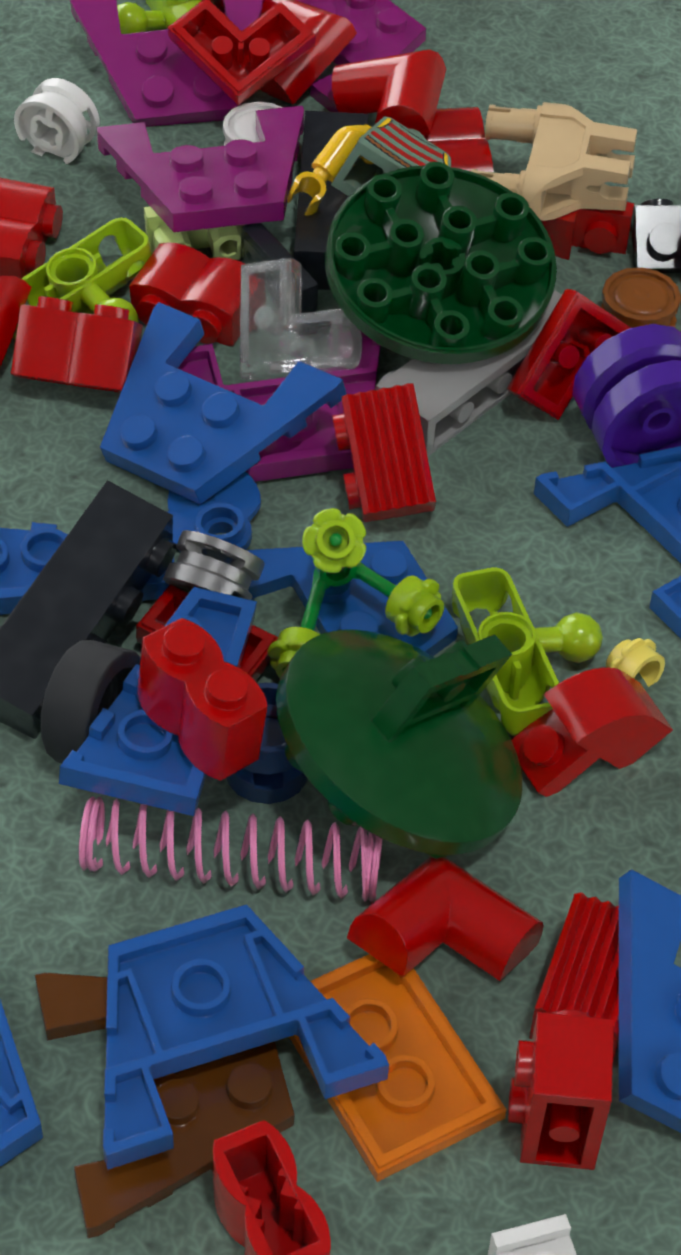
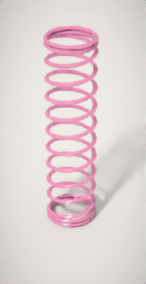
M92 796L87 800L84 808L79 839V865L83 871L88 868L90 872H95L103 866L102 858L98 863L96 857L92 858L93 842L96 839L99 845L104 833L105 807L101 797L95 799ZM116 798L113 801L106 836V847L112 841L115 869L123 875L130 869V863L128 861L123 868L120 863L118 844L120 802ZM140 804L133 839V849L139 844L142 870L150 878L157 872V865L155 864L149 871L146 854L147 805ZM198 807L193 816L187 844V855L195 846L196 872L198 878L204 884L212 876L211 870H209L205 877L203 873L201 849L202 811ZM167 810L160 841V852L167 845L170 875L177 881L183 877L184 867L178 873L176 872L174 860V811ZM225 810L221 815L213 851L215 858L222 846L224 876L226 882L232 887L238 882L239 878L238 872L233 878L231 877L229 813ZM252 813L248 818L240 854L242 861L247 855L250 845L251 876L253 884L259 890L266 884L264 876L259 882L257 818ZM280 816L275 822L267 857L269 864L275 856L278 843L280 886L287 893L293 888V881L291 879L288 884L286 882L284 819ZM307 819L302 826L295 855V866L302 859L306 842L308 890L314 896L321 888L319 882L314 886L312 824ZM334 822L328 833L322 858V868L324 869L329 862L333 845L335 890L340 899H342L348 893L347 884L342 889L340 828ZM359 827L350 857L349 870L351 872L356 866L361 845L362 899L364 901L369 899L373 902L376 900L382 838L371 832L367 835V830Z

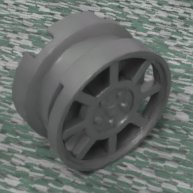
M190 530L182 531L176 548L181 553L177 562L169 563L163 578L166 583L187 593L193 587H198L244 599H252L248 589L252 580H259L265 566L263 560L249 551L219 538Z

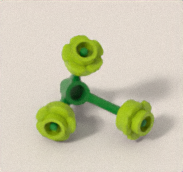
M336 508L322 510L314 516L312 526L306 527L302 537L304 552L311 556L316 568L313 572L312 587L301 626L282 630L277 641L270 644L267 651L270 657V665L280 678L285 667L302 645L320 635L314 630L325 591L330 586H342L352 579L362 580L388 597L385 608L387 619L395 623L396 631L399 634H406L412 637L420 632L427 633L431 631L441 619L444 611V602L441 600V594L438 592L439 584L433 579L423 581L411 575L395 585L361 563L366 552V545L363 543L366 529L362 521L352 513L341 514V511Z

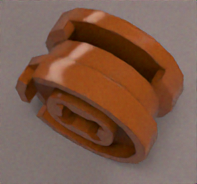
M641 267L626 268L615 272L605 281L601 296L603 301L601 308L629 327L634 328L650 324L676 326V314L680 305L681 294L678 286L670 277L656 270Z

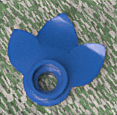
M245 471L201 505L169 491L167 501L168 513L173 515V542L178 543L183 530H190L219 538L246 550L252 540L250 521L261 507V495L253 478Z

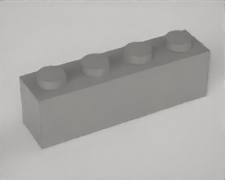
M554 290L546 314L536 329L520 344L498 356L463 364H439L412 359L398 370L390 371L382 377L375 390L383 387L390 388L395 385L402 386L407 383H414L427 456L431 455L511 394L506 388L562 294Z

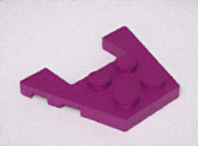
M70 0L73 17L82 26L87 35L89 46L94 55L99 57L108 73L109 82L133 123L145 122V126L150 127L224 121L225 116L233 108L238 107L223 90L169 39L168 29L121 34L116 0ZM223 0L225 15L242 31L261 16L265 0Z
M297 0L343 16L353 24L357 34L333 60L337 65L414 52L426 40V27L390 0ZM331 74L315 81L311 85L310 96L328 111L338 112L333 98Z
M303 106L255 110L256 131L260 142L253 143L249 140L239 139L230 141L225 146L198 148L191 145H183L174 148L170 152L153 153L145 122L96 127L98 149L104 156L110 154L116 160L117 171L125 179H133L140 186L141 197L173 232L284 220L288 203L287 196L293 180L294 162L297 161L299 153L300 135H303L304 131Z
M355 325L331 328L330 348L337 371L326 373L343 379L347 394L375 390L381 345L366 336ZM213 344L195 346L177 368L261 405L266 404L286 378L224 385ZM342 401L332 408L324 404L305 418L307 427L292 438L282 435L260 451L261 460L246 472L257 482L353 468L350 449L338 451L332 415L343 413Z

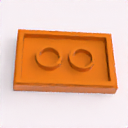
M368 954L310 981L326 999L333 998L350 1016L349 1024L369 1046L375 1043L388 1060L389 1072L387 1080L327 1099L377 1182L505 1119L507 1109L414 968L402 977ZM290 1036L289 1038L317 1082L299 1036Z

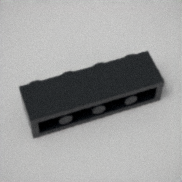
M305 111L300 173L314 171L312 168L313 161L337 130L344 126L368 125L369 114ZM328 180L325 182L326 192L314 214L305 215L313 198L305 192H299L294 258L318 283V290H331L325 268L327 239L337 211L349 197L331 185L333 181Z
M108 480L0 627L1 723L33 739L37 738L41 733V711L45 691L55 667L66 651L81 640H94L109 644L107 639L118 623L126 626L137 613L143 599V592L141 590L151 576L161 577L167 570L169 563L172 562L177 550V544L173 542V515Z

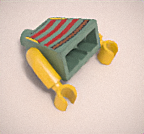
M384 116L373 127L369 125L344 126L337 130L313 161L312 168L314 171L302 172L296 176L287 196V202L290 203L298 192L309 194L313 198L305 212V215L309 216L317 211L326 192L325 182L327 180L333 181L331 184L333 187L350 196L374 176L401 168L424 166L430 162H442L451 167V157L447 152L427 141L419 131L408 129L390 117Z

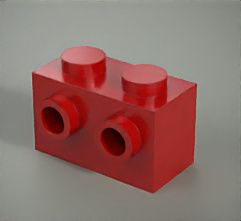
M564 1010L555 1014L537 1012L532 1041L518 1040L515 1078H511L509 1092L508 1123L522 1124L520 1163L587 1170L595 1169L612 1102L614 1020L593 1018L584 1012L575 1010Z

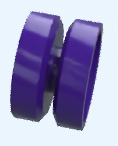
M650 324L629 328L605 340L586 357L575 375L573 397L610 467L614 468L638 463L639 454L681 446V332L675 327Z

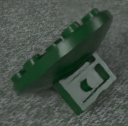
M430 162L424 166H412L374 176L370 181L361 185L343 202L337 211L330 227L325 253L326 275L332 294L347 318L361 332L395 353L412 359L439 364H463L486 360L498 356L524 341L536 329L546 314L554 292L557 274L556 256L552 241L541 220L529 207L524 197L513 193L485 176L449 167L442 162Z
M337 630L318 635L302 645L285 667L277 686V715L280 728L287 743L285 747L286 758L293 767L303 772L314 787L328 800V807L331 813L343 824L361 826L384 840L411 850L424 852L437 859L445 858L448 855L469 853L483 848L491 843L511 822L517 813L522 797V773L517 752L505 727L492 708L480 696L481 692L511 657L512 653L496 635L469 645L464 640L458 641L436 658L409 643L376 632Z

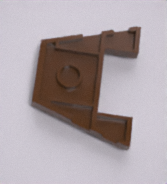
M58 973L35 975L47 1041L106 1029L108 977ZM275 1041L153 1079L173 1132L174 1149L109 1170L105 1160L74 1166L87 1238L102 1235L114 1228L115 1223L145 1206L149 1208L173 1194V1190L210 1169L213 1171L214 1140L262 1120L270 1123L280 1133L294 1125L295 1114Z

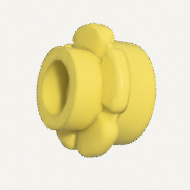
M637 638L633 641L627 639L616 645L610 652L606 661V667L619 669L634 679L639 673L648 687H650L660 679L664 671L665 659L656 652V644L651 639L643 640Z

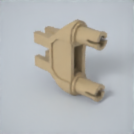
M543 102V105H538L537 109H517L489 105L485 125V139L510 140L532 144L529 163L526 170H521L520 174L478 171V169H472L471 172L485 176L513 193L524 197L529 207L541 221L556 219L579 209L625 211L629 187L608 186L605 182L627 184L628 179L632 178L635 155L615 154L612 150L634 152L637 129L593 122L581 112L566 104Z

